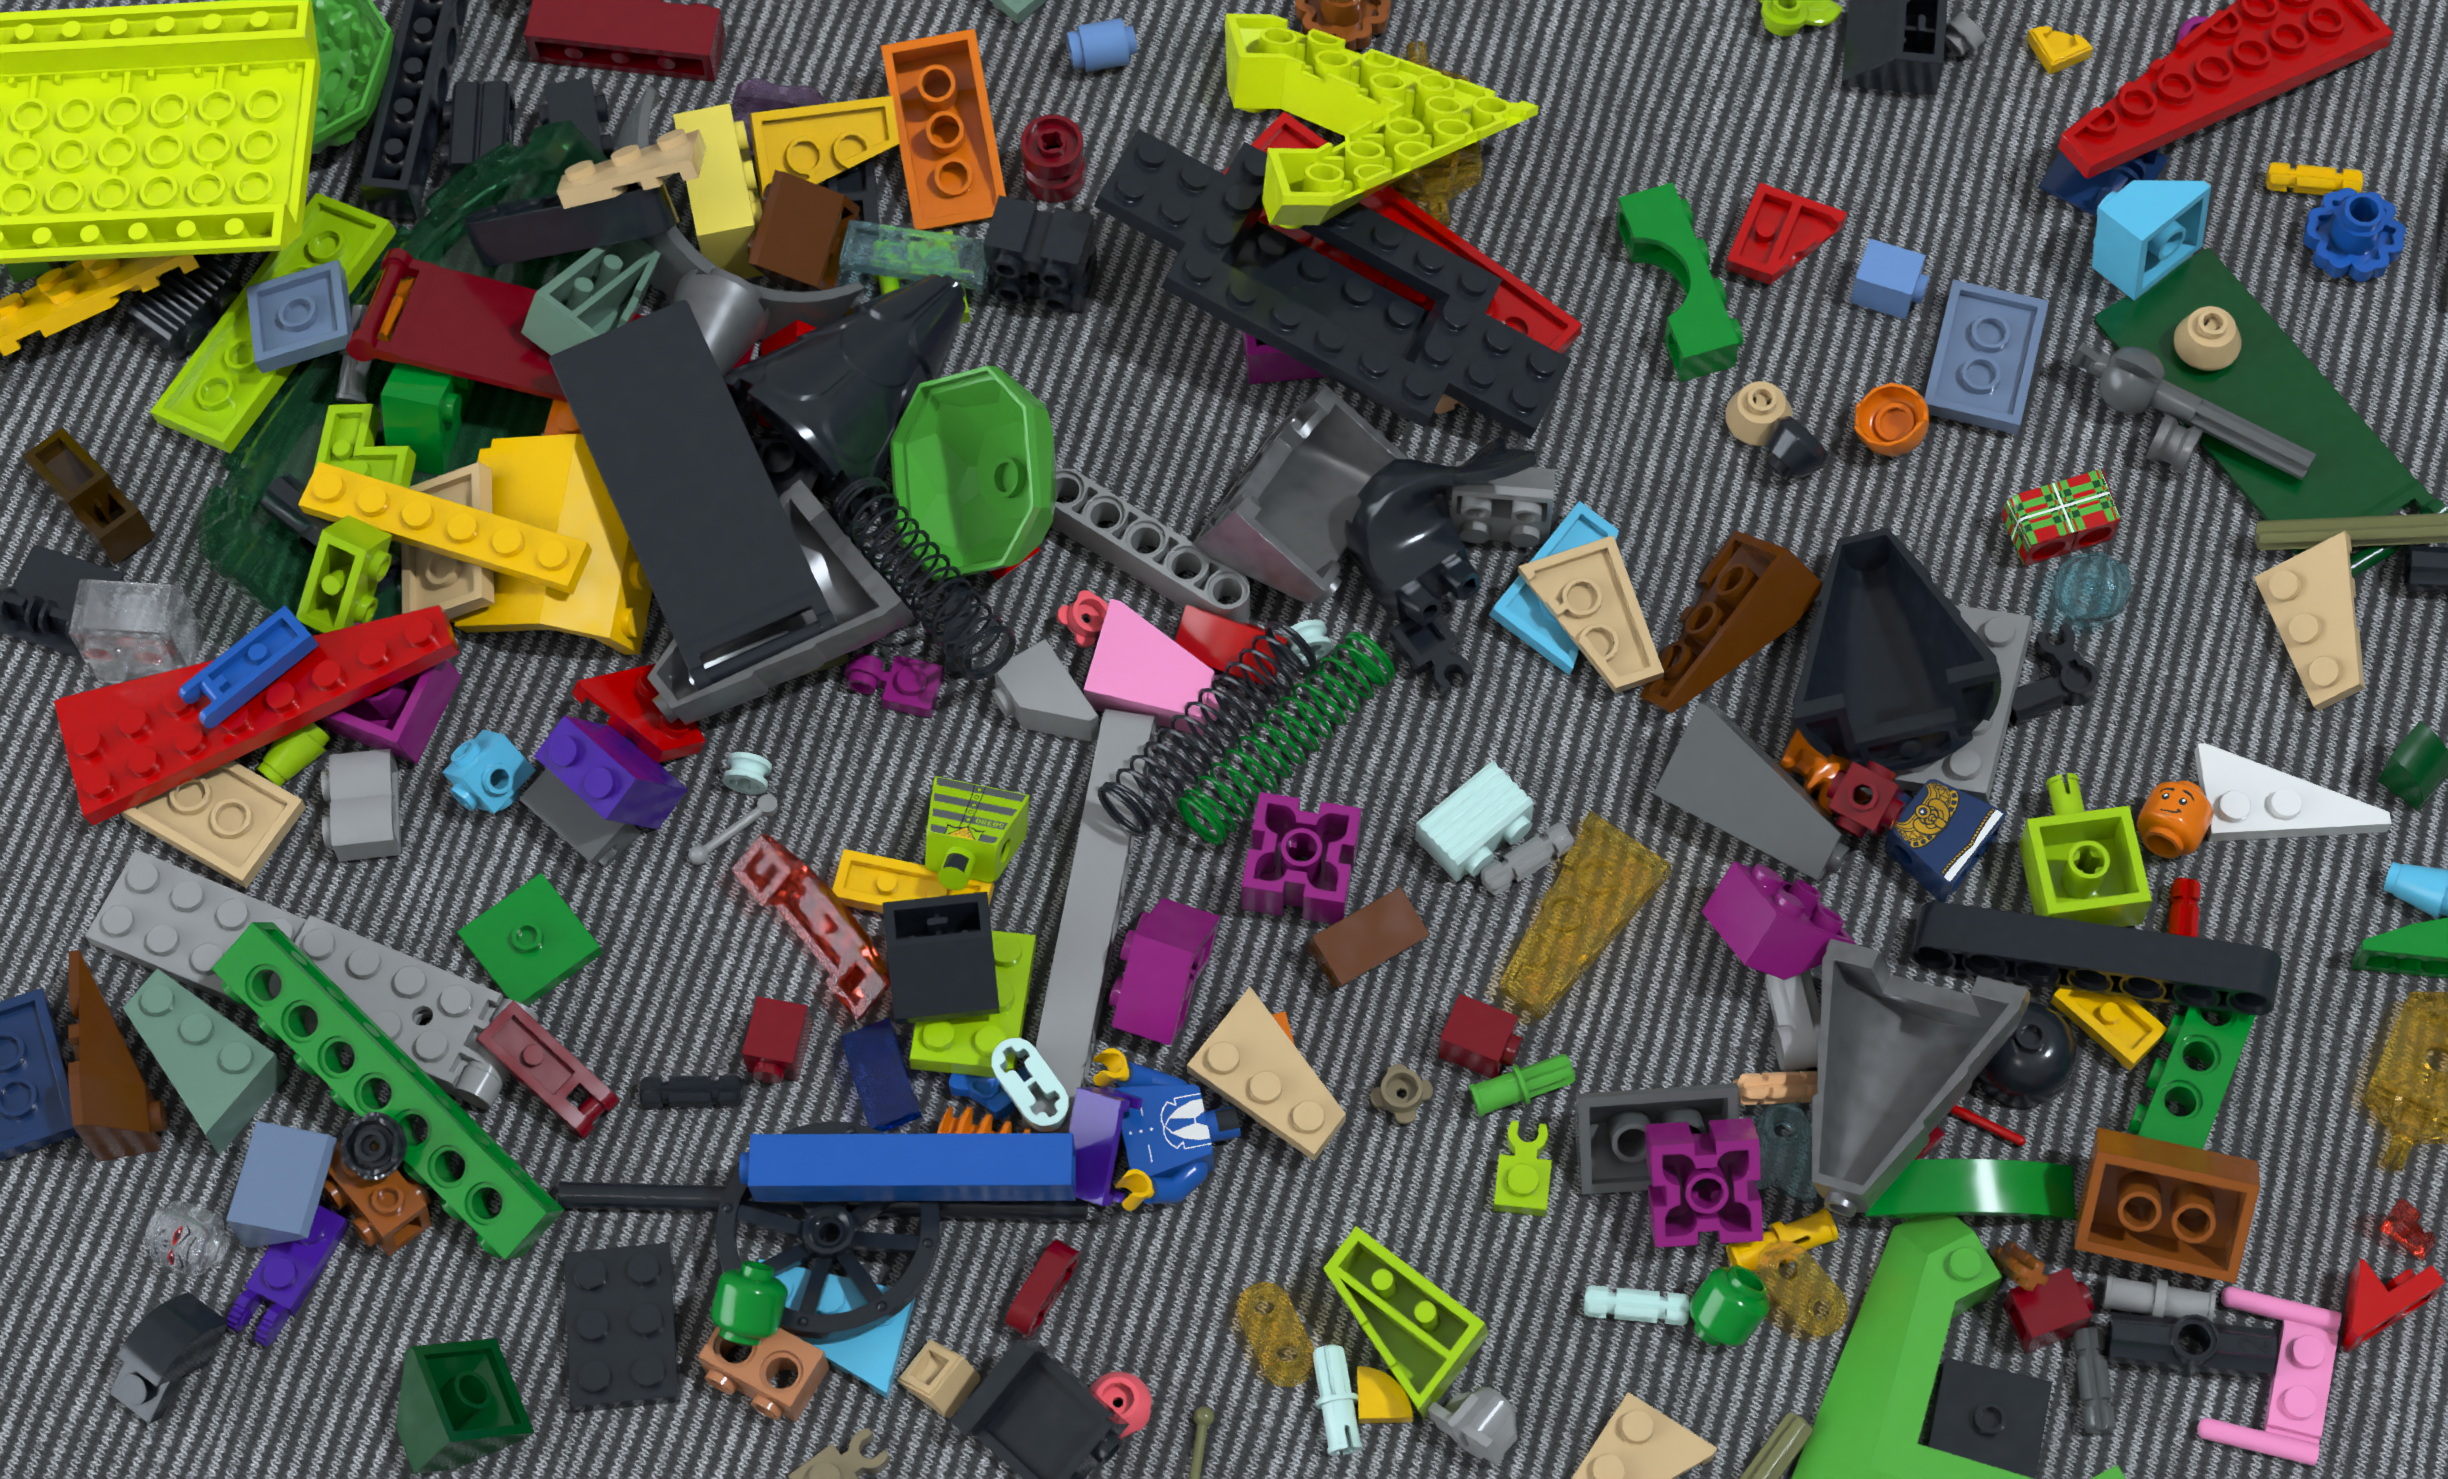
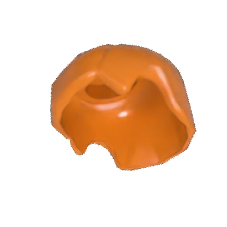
M1888 383L1873 388L1855 406V426L1853 428L1860 441L1875 454L1888 457L1908 454L1918 447L1926 436L1929 427V409L1923 396L1919 395L1910 386Z

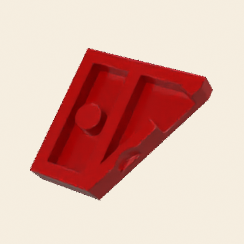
M1759 182L1727 257L1725 270L1771 285L1840 231L1845 224L1847 212Z
M656 663L577 681L572 691L574 698L581 704L588 699L594 702L610 715L607 722L609 726L622 736L632 739L637 747L656 763L700 753L706 742L695 722L685 725L678 718L673 723H670L652 699L659 695V692L647 677Z

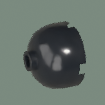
M2029 1002L2017 1029L1976 1076L1981 1083L1980 1088L1989 1098L2003 1106L2023 1110L2037 1108L2039 1104L2048 1102L2051 1099L2055 1100L2061 1096L2072 1079L2076 1064L2077 1045L2070 1026L2059 1013L2043 1004Z

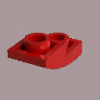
M1186 605L1175 642L1205 665L1225 672V666L1228 662H1239V652L1242 649H1252L1253 638L1265 635V629L1246 622L1234 621L1198 606ZM1274 633L1276 639L1286 645L1288 638ZM1258 640L1256 649L1280 664L1271 651L1267 640ZM1248 652L1242 656L1244 664L1254 668L1266 677L1272 685L1274 684L1260 668L1253 653ZM1260 657L1265 667L1276 677L1278 669ZM1232 666L1229 669L1230 674L1245 678L1239 666ZM1246 670L1254 682L1266 685L1256 675Z

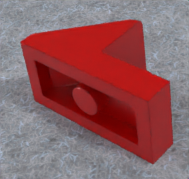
M2361 1258L2351 1272L2341 1346L2349 1353L2433 1300L2446 1282L2434 1266L2431 1265L2417 1275L2410 1268L2384 1286L2367 1262Z

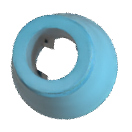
M2396 862L2391 864L2384 885L2385 892L2392 893L2395 897L2437 919H2440L2442 915L2448 917V869Z

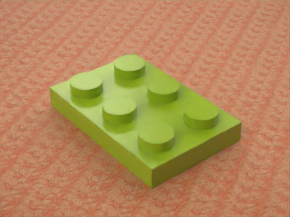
M992 931L1000 1014L916 1022L909 1058L910 1069L996 1078L992 1068V1055L995 1048L1002 1041L1009 1038H1021L1036 951V935ZM1010 1053L1005 1057L1008 1064L1006 1069L1003 1070L1005 1073L1011 1070L1016 1071L1018 1057L1014 1053Z

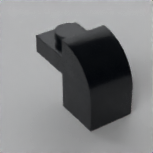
M190 1292L160 1304L134 1328L120 1348L117 1357L123 1360L124 1363L111 1388L110 1394L149 1424L161 1419L182 1376L209 1364L229 1322Z

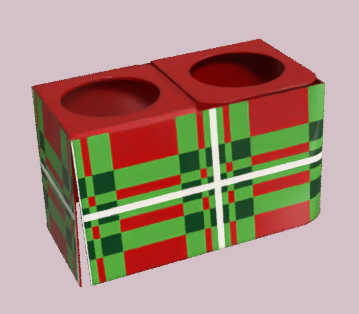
M2100 469L2016 494L2007 500L2001 515L2024 567L2110 541L2121 520L2104 469L2102 472Z

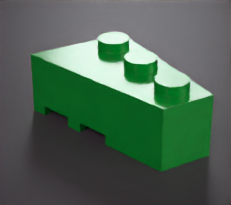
M396 363L381 392L385 446H409L417 455L414 465L415 471L440 476L445 474L475 380L409 364Z

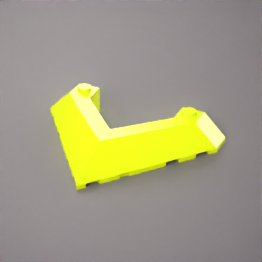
M1226 13L1227 87L1233 107L1252 113L1263 112L1266 109H1282L1345 136V141L1335 147L1328 142L1317 149L1268 148L1262 202L1270 225H1278L1287 229H1296L1303 225H1320L1402 177L1465 146L1538 115L1539 106L1523 100L1519 103L1507 102L1495 97L1496 91L1462 79H1453L1442 75L1441 72L1372 48L1364 54L1345 48V39L1316 29L1310 30L1307 35L1287 28V19L1273 14Z

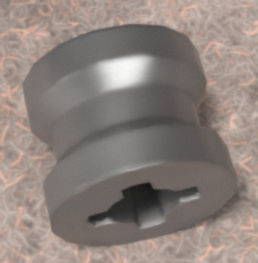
M2166 414L2152 441L2146 459L2155 463L2165 461L2171 464L2173 471L2183 475L2204 430L2195 426L2190 428L2180 426L2176 418Z

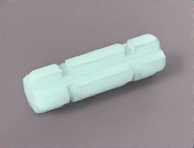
M1590 1285L1585 1291L1584 1313L1588 1317L1606 1318V1314H1614V1319L1649 1323H1657L1659 1318L1665 1319V1324L1683 1326L1687 1324L1689 1319L1690 1300L1688 1295L1682 1293L1668 1292L1667 1297L1660 1296V1291L1617 1288L1616 1292H1609V1287Z

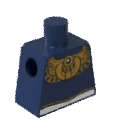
M1929 779L1914 798H1911L1906 793L1903 794L1901 801L1905 802V807L1893 829L1889 830L1884 848L1935 899L1946 903L1998 837L2007 813L1937 779Z

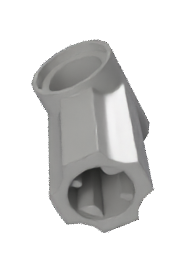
M1807 970L1786 980L1766 974L1765 985L1776 1026L1773 1032L1774 1045L1781 1072L1817 1068V1032L1821 1029V1011L1811 971Z

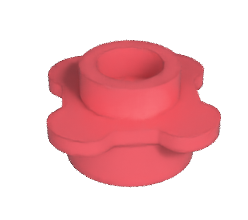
M1083 590L1077 594L1076 601L1070 606L1063 605L1058 609L1057 620L1061 625L1067 626L1075 636L1074 640L1078 646L1089 648L1095 643V637L1101 632L1108 605L1093 592ZM1083 615L1089 618V623H1085L1082 620Z

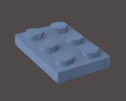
M1953 279L1924 397L1929 409V415L2018 435L2049 301Z

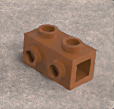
M340 1139L336 1143L322 1191L334 1207L339 1210L346 1206L356 1219L352 1221V1225L369 1247L377 1243L387 1256L390 1257L432 1225L427 1205L431 1203V1199L420 1183L413 1178L406 1181L397 1170L381 1179L367 1180L361 1178L344 1164L341 1156L342 1139ZM373 1143L372 1149L373 1151H377L379 1148V1144Z

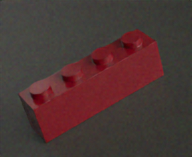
M532 0L524 37L532 62L716 82L726 33L721 9L702 3L686 5L668 3L662 0Z

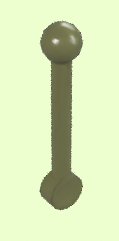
M1206 1406L1197 1408L1193 1414V1420L1197 1424L1189 1479H1200L1207 1429L1214 1421L1213 1410Z

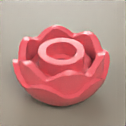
M1122 1371L1109 1372L1097 1378L1089 1387L1129 1424L1119 1436L1120 1438L1143 1429L1148 1423L1151 1414L1152 1397L1145 1383L1135 1375ZM1120 1399L1123 1401V1405L1115 1407L1113 1402Z

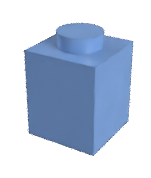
M1869 239L1855 278L1850 303L1906 320L1912 302L1921 304L1928 286L1930 276L1922 274L1926 255Z

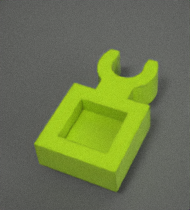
M1512 1120L1508 1128L1507 1143L1514 1156L1499 1154L1493 1211L1546 1217L1552 1160L1539 1159L1537 1156L1546 1148L1548 1139L1546 1124H1539L1537 1138L1532 1142H1525L1518 1136L1519 1121Z

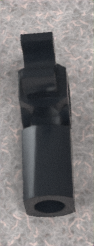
M2067 623L2060 625L2058 636L2063 644L2059 646L2051 645L2043 632L2036 635L2034 642L2035 651L2041 659L2052 664L2050 671L2053 677L2048 675L2017 687L2009 718L2012 726H2017L2056 711L2062 707L2063 702L2071 706H2082L2093 697L2099 677L2097 669L2087 662L2080 652H2075L2073 648L2075 633Z

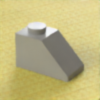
M1046 639L1012 657L1001 670L994 674L996 688L991 692L996 704L1006 717L1013 714L1023 729L1089 742L1098 739L1100 728L1097 713Z

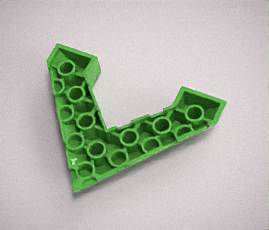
M1922 1215L1918 1218H1910L1893 1227L1812 1426V1435L1803 1448L1791 1479H2033L1918 1444L1950 1320L1993 1298L2002 1279L2000 1272L1976 1233L1955 1215ZM2116 1465L2091 1479L2126 1478L2119 1466Z

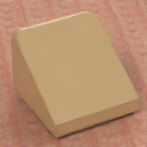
M929 1339L897 1379V1382L946 1418H951L975 1389L981 1378L965 1357Z

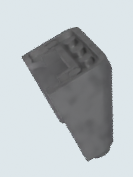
M1325 384L1288 415L1270 434L1200 531L1193 545L1207 558L1306 604H1310L1316 599L1324 603L1332 596L1342 582L1337 577L1341 566L1336 562L1348 546L1344 531L1345 521L1349 520L1351 523L1361 504V500L1358 497L1359 492L1373 475L1395 459L1409 458Z

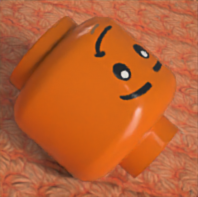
M2189 781L2163 782L2151 790L2138 816L2136 825L2144 845L2151 852L2171 859L2190 855L2199 848L2212 822L2214 812L2210 801L2196 784Z

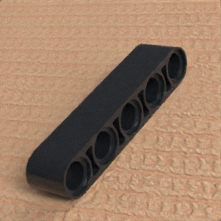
M663 181L660 187L643 190V187L638 186L637 182L628 184V189L614 198L567 209L563 208L557 192L496 204L471 213L463 220V225L481 266L486 268L654 236L674 227L679 222V217Z

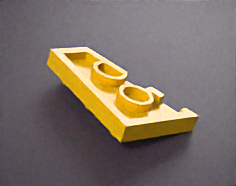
M893 96L755 112L748 115L761 201L764 189L772 182L775 170L786 172L818 184L900 144Z

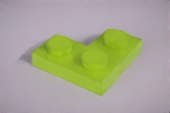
M374 404L329 405L314 470L319 461L410 488L417 455L409 446L374 447L381 418V412Z

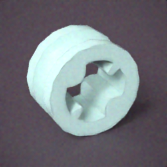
M1316 619L1307 620L1291 626L1292 629L1306 640L1316 656V661L1325 657L1332 650L1331 639L1325 636L1327 628L1323 621ZM1283 634V637L1288 638L1286 646L1290 647L1303 664H1307L1308 661L1300 648Z
M734 752L729 754L726 764L730 770L724 772L723 784L734 791L744 794L765 793L768 781L764 777L769 776L771 773L772 764L767 759L753 753Z

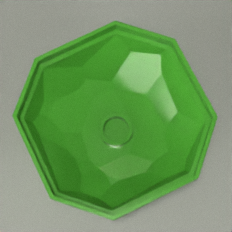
M987 365L920 383L890 440L893 494L899 499V506H904L909 511L910 518H914L919 522L920 530H925L929 534L930 542H935L940 547V554H945L950 558L951 566H955L960 570L961 577L1019 564L1042 543L1054 517L1056 454L1048 410L1044 403L997 366ZM898 510L895 520L905 518V514ZM905 521L896 524V534L903 527ZM908 522L902 534L915 530V525ZM915 534L908 535L899 542L905 548ZM918 534L917 540L912 547L926 542L925 537L922 534ZM925 546L919 547L910 553L911 556L914 559H917L921 552L924 550ZM929 546L923 558L936 554V550ZM935 558L926 561L920 566L927 571ZM939 558L937 565L932 571L946 566V561ZM945 570L938 572L931 578L934 581H939L944 575ZM949 570L944 581L957 578L956 573L953 570Z

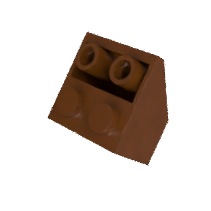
M775 170L772 182L765 187L762 195L761 205L763 213L758 229L753 231L749 239L748 264L781 287L801 292L837 288L860 207L841 193L786 172Z

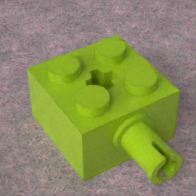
M2067 773V783L2065 784L2063 783L2062 774L2051 777L2045 783L2049 791L2054 816L2027 819L2018 843L2034 915L2118 927L2142 925L2152 899L2130 807L2122 806L2085 811L2078 775Z

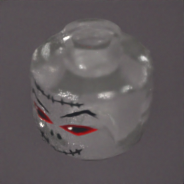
M176 1200L167 1207H159L152 1215L144 1237V1244L150 1247V1256L154 1263L188 1277L201 1276L211 1265L218 1267L226 1256L230 1242L229 1237L224 1235V1221L220 1214L186 1200Z

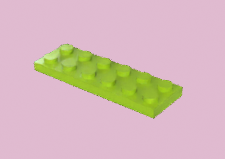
M316 192L305 207L302 235L283 251H271L238 297L151 409L150 413L156 422L231 454L298 365L296 363L263 374L261 373L254 361L246 287L339 260L346 271L348 295H350L396 234V230L391 222Z

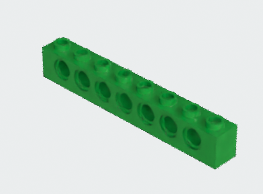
M252 922L213 966L212 970L223 980L221 987L224 992L234 1001L242 1005L247 1004L260 1016L257 1019V1023L262 1030L276 1040L281 1041L283 1039L296 1052L293 1056L295 1062L310 1075L315 1077L319 1075L332 1088L330 1096L340 1107L351 1113L356 1112L360 1117L369 1112H381L392 1117L401 1125L407 1139V1151L404 1158L405 1162L403 1163L404 1170L422 1185L429 1184L442 1197L439 1201L442 1208L454 1219L460 1222L466 1221L479 1234L476 1237L477 1242L487 1253L498 1259L502 1257L504 1260L524 1256L564 1211L505 1150L273 922ZM274 972L279 975L282 983L281 991L276 998L269 990V980ZM310 1008L316 1012L318 1017L317 1028L312 1034L305 1026V1015ZM346 1044L351 1046L355 1056L354 1063L349 1070L344 1067L341 1061V1051ZM382 1080H385L391 1088V1099L386 1106L379 1101L377 1096V1088ZM418 1116L424 1118L428 1125V1134L423 1142L416 1138L413 1129L414 1122ZM455 1152L459 1153L465 1162V1171L460 1179L453 1175L450 1168V1160ZM492 1188L502 1198V1208L497 1216L487 1206V1196Z

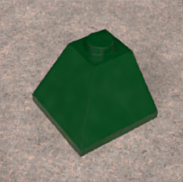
M496 1338L411 1346L406 1351L396 1429L414 1474L458 1469L529 1438L534 1433Z

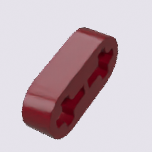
M1055 1239L1048 1246L1011 1304L1005 1319V1325L1028 1338L1032 1337L1042 1325L1074 1274L1081 1257V1252L1059 1239Z

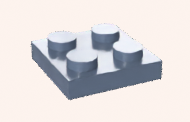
M339 260L246 287L254 361L262 374L346 348L351 333H353L346 271Z

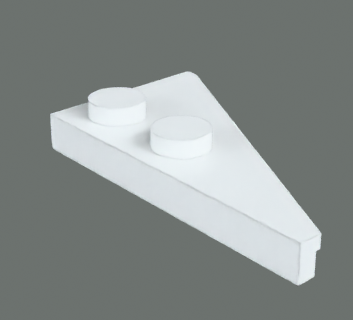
M2206 743L2198 744L2195 749L2199 786L2204 796L2210 801L2214 812L2212 822L2207 830L2208 842L2387 832L2391 826L2390 812Z

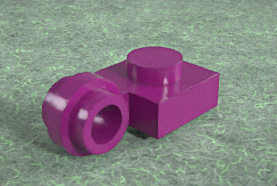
M856 654L853 660L847 662L844 676L847 678L846 685L851 690L861 694H873L876 688L884 689L882 696L883 708L932 718L945 676L943 665L895 655L889 673L882 670L883 662L880 659L869 654Z

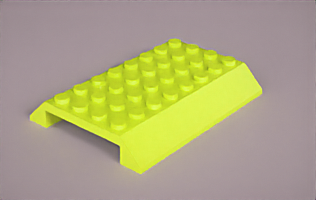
M229 0L0 13V264L283 251L302 235L321 73L312 1Z

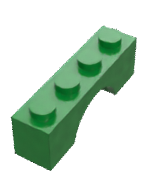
M1673 182L1618 197L1615 223L1631 262L1651 264L1664 269L1679 282L1684 290L1686 300L1679 309L1667 317L1664 344L1680 382L1736 367L1738 349L1744 343L1742 330L1736 318L1730 319L1725 309L1727 298L1723 283L1719 277L1713 279L1708 268L1710 265L1709 251L1702 237L1696 239L1691 227L1694 220L1688 200L1686 198H1679Z

